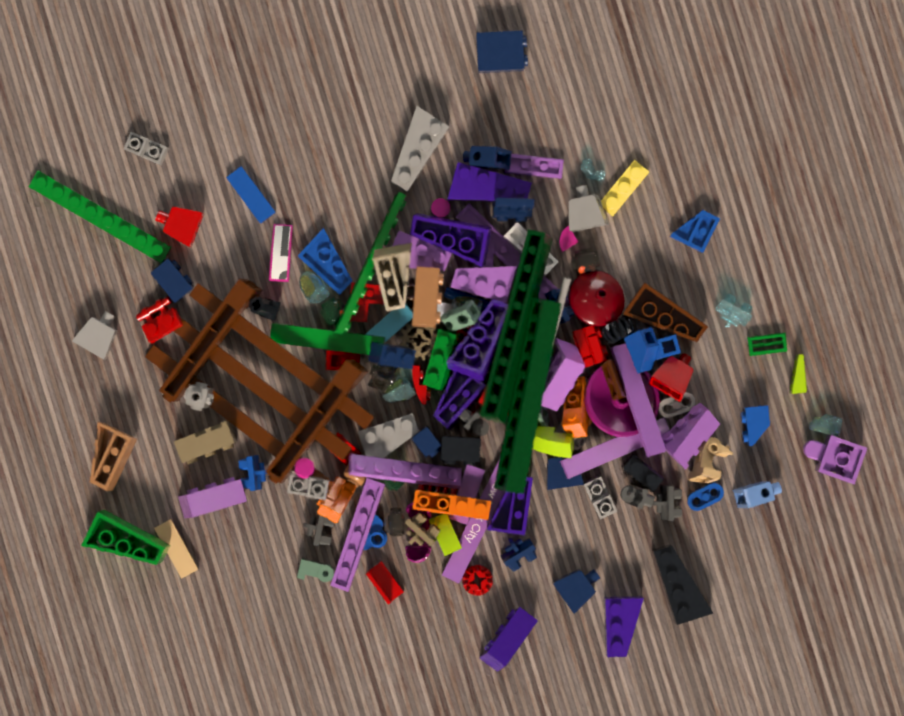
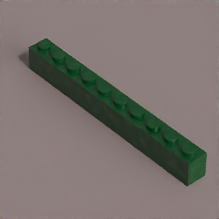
M527 231L480 413L481 417L489 421L506 423L531 299L538 298L553 240L545 232Z
M538 298L531 299L494 484L496 489L524 494L562 303Z

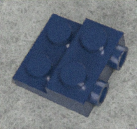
M495 198L492 202V218H497V221L502 222L508 221V218L516 219V222H527V219L532 217L534 199Z

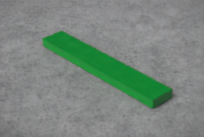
M279 323L271 324L270 338L279 344L366 355L370 353L372 342L385 344V337L351 332H344L342 335H338L333 332L334 330Z

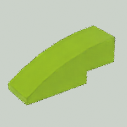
M538 426L533 449L548 455L572 458L574 451L573 434L557 433L555 427Z

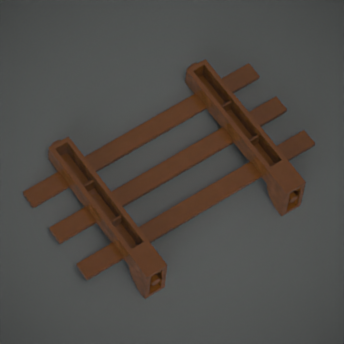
M239 279L222 301L201 284L197 283L189 296L213 313V316L201 332L181 318L183 326L174 332L191 344V346L179 363L156 345H153L145 358L169 375L159 389L163 393L162 397L169 402H177L182 398L189 385H194L196 382L204 383L197 375L210 359L298 426L286 444H284L213 390L214 398L210 407L275 456V459L265 471L272 482L276 484L284 483L292 471L295 472L296 462L305 455L315 440L341 460H344L352 447L325 426L337 409L362 428L366 429L374 416L348 397L351 390L362 381L369 370L354 359L346 360L331 382H328L241 315L249 307L250 299L260 296L263 291L260 287L249 279ZM231 328L320 395L308 413L219 347ZM314 467V472L310 477L329 480L326 475Z

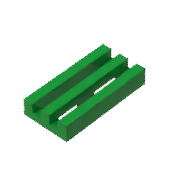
M786 333L747 337L749 356L788 352ZM782 337V341L752 344V340ZM783 344L781 349L753 352V348Z

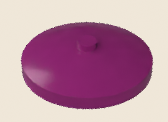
M602 367L598 368L590 376L584 392L585 407L590 419L599 429L612 436L630 437L639 434L627 397L613 401ZM647 371L642 372L640 375L656 418L660 404L659 391L649 384L651 375Z

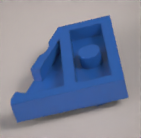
M702 210L674 231L670 237L703 253L720 218Z

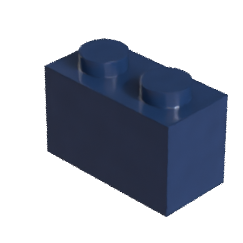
M167 259L150 274L173 302L178 303L194 289L192 287L194 282L187 274L183 276L179 271L181 266L175 259L173 261Z
M372 342L368 361L379 365L413 369L416 350L404 346Z
M427 426L412 437V440L425 457L428 455L433 457L440 451V442Z

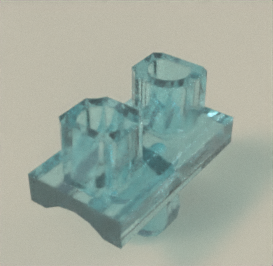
M731 294L722 299L715 310L722 314L720 318L726 321L724 325L726 328L731 324L736 327L739 324L746 326L752 318V315H750L752 306L743 303L739 309L734 306L737 299Z

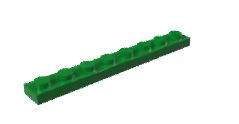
M40 171L36 172L28 186L161 264L172 248Z
M401 192L395 194L333 331L338 335L348 332L352 323L349 320L352 314L355 315L359 308L357 302L360 297H364L367 291V287H365L366 282L371 280L375 273L373 269L374 250L382 249L383 245L386 246L391 237L388 235L390 229L395 228L399 219L396 216L405 207L406 201L404 198L406 195Z

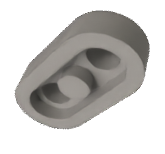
M685 392L682 398L688 399V404L685 406L682 404V400L679 402L672 397L660 401L658 413L662 417L670 418L688 412L695 406V398L692 394ZM666 404L670 406V411L668 412L664 411Z

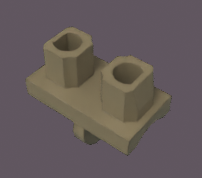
M419 512L414 517H410L405 522L411 528L407 532L412 538L408 542L411 545L417 542L422 546L425 541L432 546L437 541L436 538L441 530L435 524H432L426 530L422 524L428 518L422 512Z

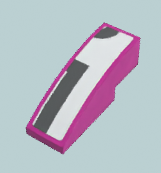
M274 224L269 281L289 282L293 225Z

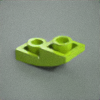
M440 514L429 519L431 525L435 524L441 530L437 540L444 556L462 549L447 514Z

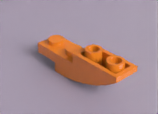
M415 490L412 509L489 520L491 501Z

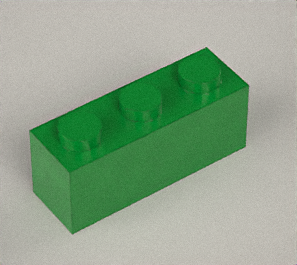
M448 329L438 330L423 385L437 390L446 389L453 370L448 369L446 361L456 351L457 346L462 342L464 334L455 331L449 332Z

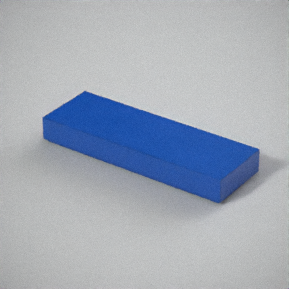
M242 166L226 177L260 224L276 213Z

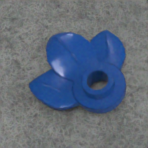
M376 514L364 550H368L371 547L381 548L387 542V534L383 531V522ZM375 535H380L381 541H376Z

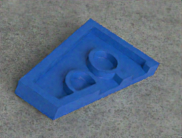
M323 228L301 251L298 257L341 295L353 280Z

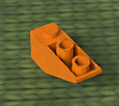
M585 376L576 379L573 389L569 391L564 402L562 426L566 433L573 434V438L586 437L588 434L589 419L584 399Z

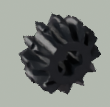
M628 316L621 317L602 328L603 337L609 345L615 344L633 334L635 331L634 325Z

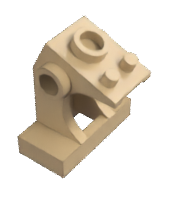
M710 437L707 442L703 441L698 448L700 452L695 456L693 471L689 472L688 480L701 484H708L721 478V471L714 469L712 460L715 455L721 457L733 455V452L729 450L730 447L727 445L723 446L722 442L715 437Z

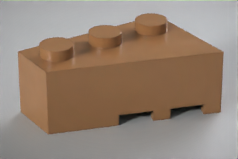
M417 267L413 327L436 328V323L440 324L441 312H437V306L442 302V293H439V285H443L444 274L440 273V268Z
M97 422L98 431L94 445L95 454L92 461L90 483L106 491H113L137 438L106 423Z

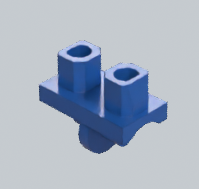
M259 455L247 456L245 459L239 460L240 471L248 470L249 476L241 478L243 488L250 489V491L262 489V482L266 481L267 473H265L264 462L259 463Z

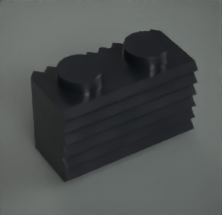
M634 454L622 466V470L631 475L632 478L650 492H654L664 480L660 474Z

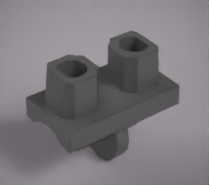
M466 408L460 414L459 418L466 423L464 427L471 433L474 432L477 436H484L488 433L489 425L479 413L475 412L473 414Z
M632 484L623 487L620 492V496L625 503L643 509L644 505L652 507L655 496L647 494L648 490Z
M660 485V494H656L657 501L653 502V506H657V513H661V520L674 521V518L682 517L681 506H674V499H681L682 489L669 485Z
M319 515L317 525H315L316 517H310L309 523H303V527L308 528V536H312L313 530H316L313 545H330L332 534L323 533L322 531L324 525L334 527V522L328 520L327 517Z

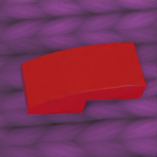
M413 366L412 375L416 393L421 403L426 404V401H430L431 389H427L426 385H419V381H423V370H420V366Z

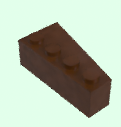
M646 282L641 285L622 313L628 317L698 342L708 328L701 320Z

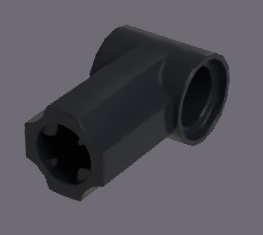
M255 296L254 299H250L248 306L251 312L276 321L281 303Z

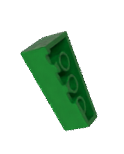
M101 510L97 512L81 546L158 565L163 562L171 545L114 514Z

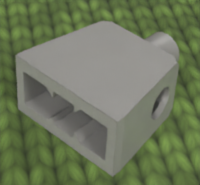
M587 185L576 187L578 198L569 200V231L576 232L609 225L599 196L595 194L589 195Z
M105 311L100 320L91 317L72 342L106 360L117 330L110 327L115 316Z

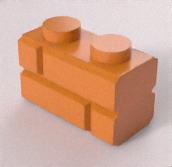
M339 476L335 478L334 482L330 480L326 500L319 499L317 503L320 506L317 513L325 518L327 517L328 520L334 523H338L357 488L356 485L346 482L345 479Z

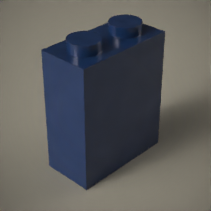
M523 30L476 33L478 73L524 71V66H528V56L524 55L523 48L527 47V36H523Z

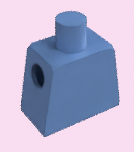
M762 481L733 489L738 508H751L774 501V495L782 493V488L779 482L771 484L770 481Z

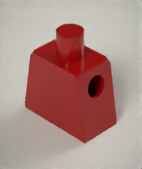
M172 206L170 213L159 210L155 221L165 224L164 233L192 248L204 213Z
M682 353L679 359L670 356L652 375L649 384L681 402L694 371L689 366L692 360L691 357L685 353Z

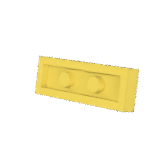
M634 160L601 200L603 209L613 217L647 176L649 171Z

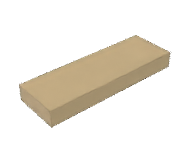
M172 519L154 528L158 537L171 545L167 553L181 579L199 569Z

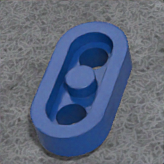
M710 483L690 493L687 497V504L690 509L700 511L720 501L723 498L724 490L721 485ZM712 489H716L717 494L715 496H711L710 491ZM696 497L700 499L697 505L693 503V499Z

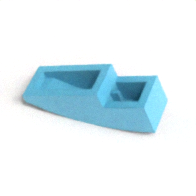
M406 304L405 308L392 310L366 334L385 337V342L388 341L413 318L412 309Z

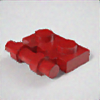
M169 296L156 300L155 304L141 309V312L136 315L139 321L147 320V323L141 327L149 343L153 344L183 326L176 308L169 310L167 308V305L172 303ZM160 310L161 315L154 318L153 313Z

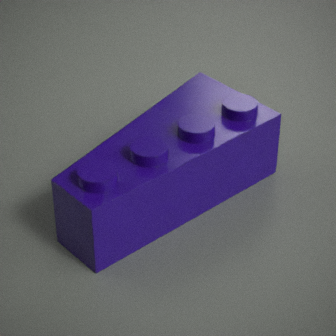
M458 162L447 201L493 202L495 198L528 199L532 182Z
M417 213L413 215L410 235L483 267L486 264L492 227Z
M492 299L478 318L476 324L468 331V335L462 343L460 342L456 351L446 361L448 369L481 381L485 380L497 351L508 304Z

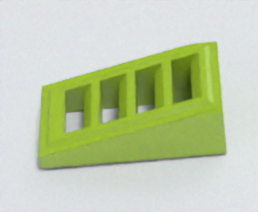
M803 354L796 355L789 394L807 392Z

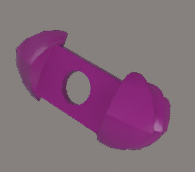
M413 503L408 504L405 517H414L419 512H422L428 518L422 526L428 530L431 513L429 511L412 509ZM425 541L422 546L414 542L412 545L410 544L405 547L407 559L414 563L423 562L431 552V546Z

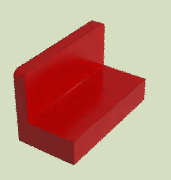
M382 561L366 572L367 577L388 605L404 593Z

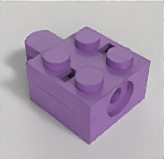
M827 435L825 443L816 440L806 442L803 451L808 458L818 461L815 471L855 484L867 448L832 435Z

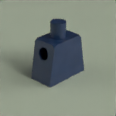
M471 146L470 151H464L463 161L469 162L470 166L478 168L510 170L512 151L493 146Z
M555 456L547 458V490L584 485L581 474L567 479L560 462L566 459L565 457Z
M577 569L554 580L552 583L572 612L576 613L596 593L592 584L599 580L600 577L594 569L586 575L580 569Z

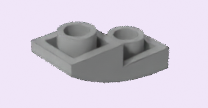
M130 132L124 146V150L161 166L169 150L168 147L133 132Z
M290 473L287 493L326 500L329 480L315 477L300 478L296 474Z
M600 474L584 482V487L600 520L618 512Z

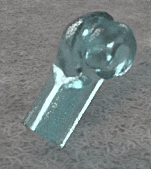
M590 159L582 161L581 170L586 178L604 181L606 172L596 171Z

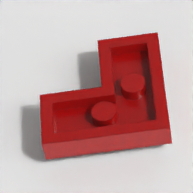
M351 282V291H352V289H353V287H354V285H355V283H352V282ZM365 285L367 291L363 298H359L357 302L359 304L358 311L355 315L352 314L349 321L367 322L369 304L385 305L380 285Z

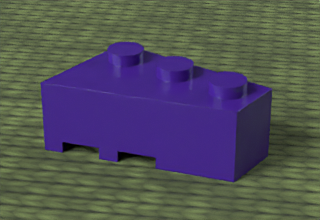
M527 476L524 494L504 492L486 528L487 530L525 535L533 477Z

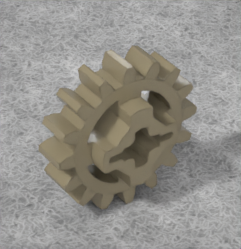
M407 323V330H400L404 335L398 336V339L403 341L399 346L407 347L406 342L412 343L414 350H416L415 361L419 357L424 361L425 355L431 357V351L437 334L433 333L436 328L413 327ZM417 328V332L414 335H407L410 330ZM424 329L429 331L432 339L426 338L423 334ZM421 335V338L428 342L417 346V343L410 340V338L414 339ZM431 345L426 352L421 353L422 347Z

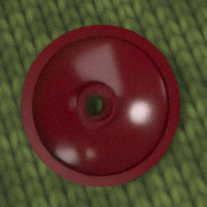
M593 270L589 273H582L574 280L569 291V302L573 312L580 320L589 325L606 326L619 318L623 312L625 305L623 289L614 277L605 272ZM599 292H602L604 297H601Z

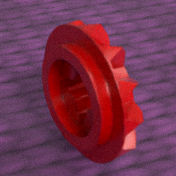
M474 565L464 572L462 583L468 593L479 596L484 595L490 590L493 584V577L486 567ZM474 573H476L479 578L486 577V579H483V581H481V588H479V586H477L476 583L470 584V582H472L475 579Z

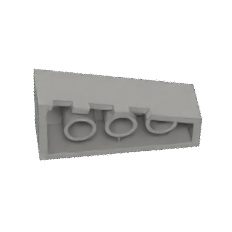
M416 106L391 180L393 184L407 193L449 129L448 125Z

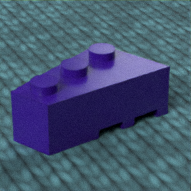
M453 371L433 416L447 429L451 430L461 419L459 418L460 414L466 408L469 410L481 397L486 385L481 380Z
M642 596L604 597L605 652L607 657H627L644 600Z
M521 607L516 610L512 609L506 616L507 622L499 626L495 632L496 636L484 647L485 651L479 657V659L497 672L506 667L538 621Z

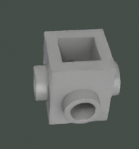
M201 382L189 385L184 395V399H186L185 404L191 405V409L202 411V408H209L213 402L214 389L207 387L208 384Z

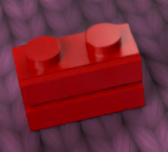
M590 325L571 332L585 364L584 368L606 361L605 357L608 356L605 345L601 346L599 339L602 338L599 327L595 328V326Z

